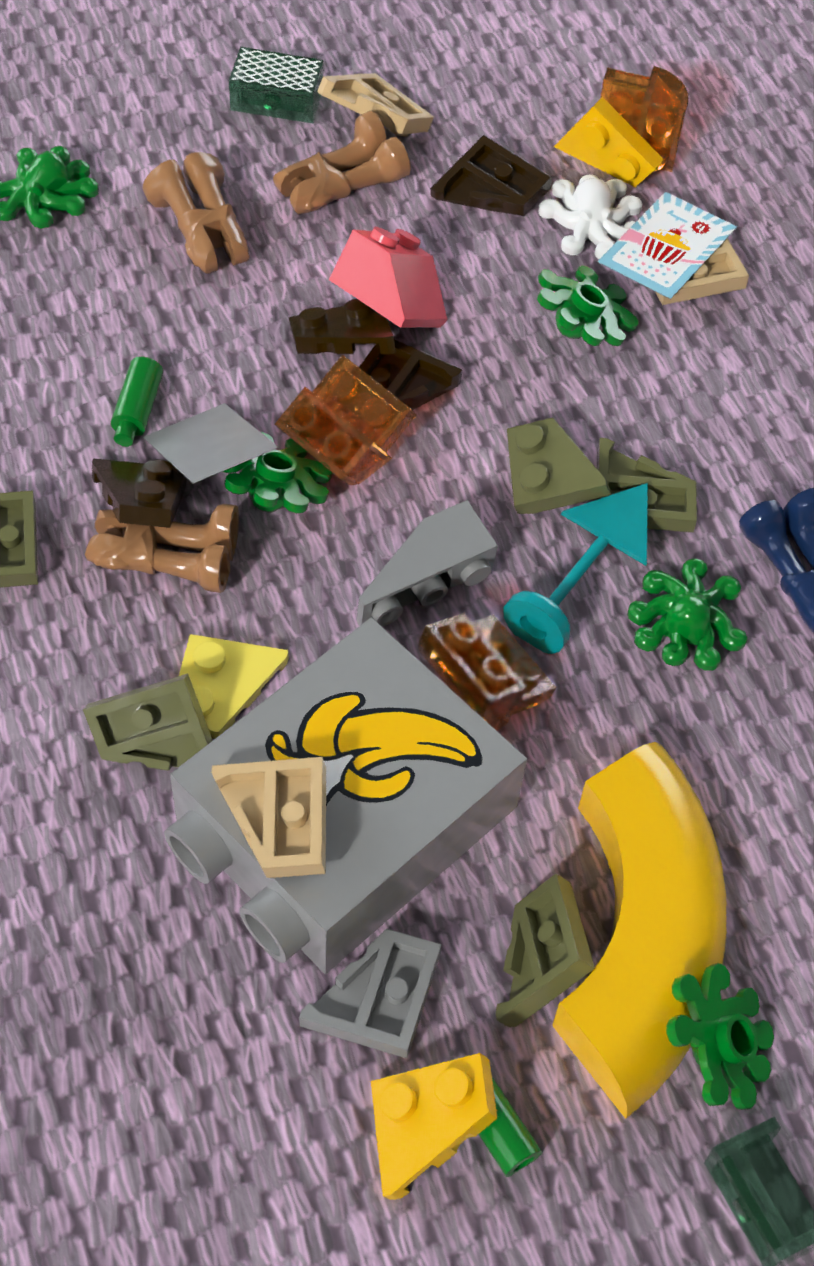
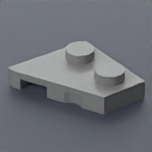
M386 928L367 947L366 954L360 960L351 962L335 977V984L314 1005L308 1003L302 1009L299 1016L300 1027L408 1058L441 955V944Z

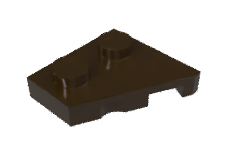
M483 135L430 188L431 197L436 200L494 212L525 216L551 189V176Z
M357 298L346 302L344 306L330 309L313 307L303 310L297 316L288 317L297 354H319L324 352L354 354L356 351L355 344H379L381 354L396 353L394 337L387 319Z

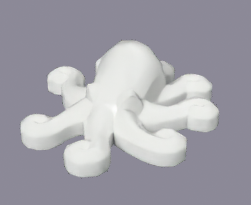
M585 175L581 177L576 190L574 184L569 180L560 179L555 181L552 185V194L562 199L564 207L555 199H546L539 205V215L542 218H554L562 226L574 230L573 235L565 236L562 239L561 249L568 255L582 253L585 241L589 238L596 245L594 255L600 259L615 244L613 240L618 241L635 223V221L625 223L624 226H620L629 215H637L641 212L642 201L635 196H625L627 185L620 179H611L605 183L594 175ZM623 197L618 207L613 208L616 198Z

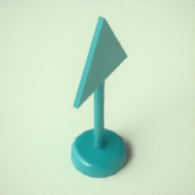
M648 483L562 511V516L597 536V539L549 598L537 592L522 591L515 593L503 608V618L515 636L544 653L554 654L560 652L570 638V623L559 605L608 544L646 566Z

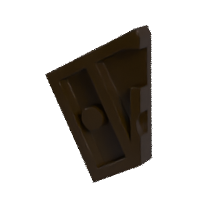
M395 339L396 353L381 354L379 344H375L337 396L336 409L379 428L458 387L462 379V369Z
M95 458L92 460L93 482L102 483V496L107 504L113 506V512L119 523L171 528L187 482V478L177 468L164 460H152L146 463Z

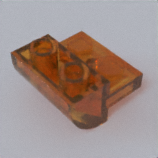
M653 66L650 77L607 67L601 97L664 159L654 171L672 172L689 101L685 85L671 72Z
M342 354L312 392L307 387L302 389L275 425L348 485H358L392 459L387 454V451L417 414Z
M465 613L458 614L426 625L420 636L418 649L421 655L446 685L496 731L507 725L512 715L537 706L549 699L557 688L494 614L475 621H471Z

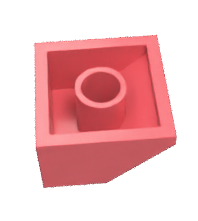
M374 227L372 231L353 229L329 278L331 282L400 328H440L447 321L434 259L432 255L419 247L420 239L401 229H396L395 233L380 227Z

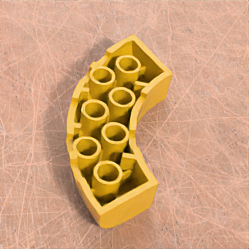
M657 742L638 747L585 781L578 810L597 836L608 861L609 868H611L615 890L614 925L611 941L603 957L578 988L559 1002L552 1024L553 1028L625 1119L659 1090L679 1066L691 1047L690 1043L682 1047L673 1046L667 1037L666 1025L669 1019L677 1015L690 1017L686 1002L677 1001L672 994L674 979L690 974L695 976L701 988L705 969L712 964L720 963L723 965L727 938L726 889L722 862L713 830L699 798L682 770L664 747Z

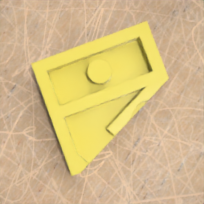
M190 634L179 676L189 674L212 739L217 738L235 723L236 716L256 700L261 694V689L278 670L282 671L288 663V650Z

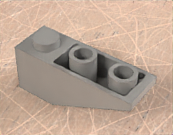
M468 500L426 517L420 522L359 597L356 620L359 626L371 617L380 626L388 625L397 620L403 613V607L419 600L423 606L432 605L446 595L448 592L447 587L450 589L463 582L466 586H474L489 576L494 566L498 545Z

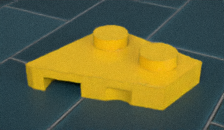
M603 97L554 146L633 187L639 185L664 160Z
M481 1053L371 1081L383 1197L394 1200L406 1196L410 1192L407 1186L431 1165L439 1168L457 1153L459 1146L464 1140L476 1137L497 1119L489 1058Z

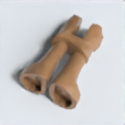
M368 111L359 115L356 119L354 140L351 143L329 153L321 154L319 151L307 159L296 162L277 172L273 177V182L281 194L285 197L290 196L291 206L300 215L319 210L334 200L346 198L353 190L380 183H394L408 176L411 168L407 151L402 142L397 137L387 139L385 129L378 115L373 111Z
M204 152L190 153L184 159V176L175 160H167L159 164L148 174L142 187L147 200L156 208L171 206L178 220V227L186 240V253L195 266L199 267L206 274L217 271L218 262L214 249L224 247L233 266L249 260L246 239L236 221L232 205L225 204L220 191L225 179V173L217 157ZM185 180L192 192L199 195L205 209L195 208Z
M220 504L212 512L208 523L187 524L173 521L171 528L119 523L113 509H100L95 520V529L99 534L93 535L90 538L86 547L85 557L88 561L106 569L134 570L155 575L159 571L197 582L207 591L222 593L226 589L230 573V561H233L239 529L238 506ZM157 544L170 545L200 553H184L157 548Z

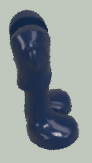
M809 488L791 498L784 509L775 500L756 504L742 515L739 527L751 543L764 551L783 576L780 580L781 589L792 599L804 623L814 634V488ZM787 533L795 541L812 570L808 572L805 570L788 540Z

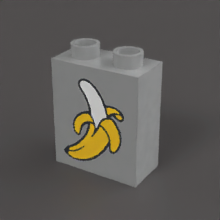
M371 617L170 774L176 822L164 831V835L174 855L198 881L208 884L224 871L251 898L239 909L241 919L253 938L271 957L281 963H285L301 949L326 975L517 808L527 758ZM323 757L326 765V874L266 878L211 773L212 765Z

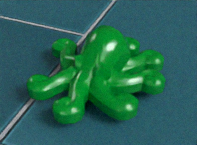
M55 146L50 151L42 152L39 155L31 148L20 149L16 154L17 161L19 162L16 178L5 182L0 181V199L10 196L8 201H0V220L4 222L10 221L16 217L20 209L25 208L30 222L35 227L43 229L49 228L54 223L50 210H66L71 216L83 214L85 212V202L80 195L90 199L96 197L99 193L98 183L94 178L89 177V164L83 160H73L70 162V153L63 146Z
M582 265L577 269L575 277L578 281L557 276L549 269H543L540 272L538 282L544 289L539 292L537 301L546 310H557L555 316L556 325L563 336L569 339H579L582 337L583 341L591 346L600 345L603 339L612 346H620L626 339V334L623 331L633 332L638 326L639 321L637 317L621 306L627 297L624 289L616 284H609L606 289H600L596 286L599 276L588 266Z
M261 432L274 443L273 437H271L267 433ZM289 438L285 442L284 449H274L223 472L230 473L225 479L226 489L238 495L248 492V496L255 508L263 512L272 513L284 506L289 512L299 514L304 513L308 509L309 503L322 504L326 502L329 490L320 484H316V482L323 484L329 482L332 479L333 470L326 463L306 459L305 457L309 450L308 445L302 440Z
M697 558L687 560L682 566L681 571L685 584L665 572L658 570L648 571L642 580L643 589L650 594H659L663 590L667 594L656 597L648 603L634 601L629 605L628 618L640 626L647 625L657 616L662 615L652 628H639L635 632L634 643L639 649L647 652L655 651L660 646L661 641L665 637H669L670 643L666 644L662 650V660L668 665L680 666L686 662L689 653L687 644L697 645L694 654L695 664L705 671H713L719 667L721 659L719 652L713 648L715 639L713 629L716 630L720 643L725 649L739 651L745 647L748 639L746 632L739 628H734L725 611L718 607L723 598L735 600L739 597L741 584L735 577L721 576L710 590H705L701 580L707 575L708 568L703 560Z
M720 963L712 964L704 971L701 988L695 976L690 974L674 979L672 994L677 1001L686 1002L690 1017L677 1015L669 1019L666 1025L667 1037L673 1046L682 1047L690 1043L693 1057L700 1066L705 1080L702 1096L709 1106L724 1105L728 1101L730 1088L733 1105L740 1110L751 1109L756 1104L757 1097L753 1082H765L771 1073L770 1062L767 1057L762 1054L756 1055L757 1050L763 1051L772 1047L774 1040L773 1028L765 1020L756 1021L754 1024L750 1021L749 1018L757 1015L759 1011V998L752 988L739 989L735 997L721 999L720 991L725 990L730 985V973L725 965Z

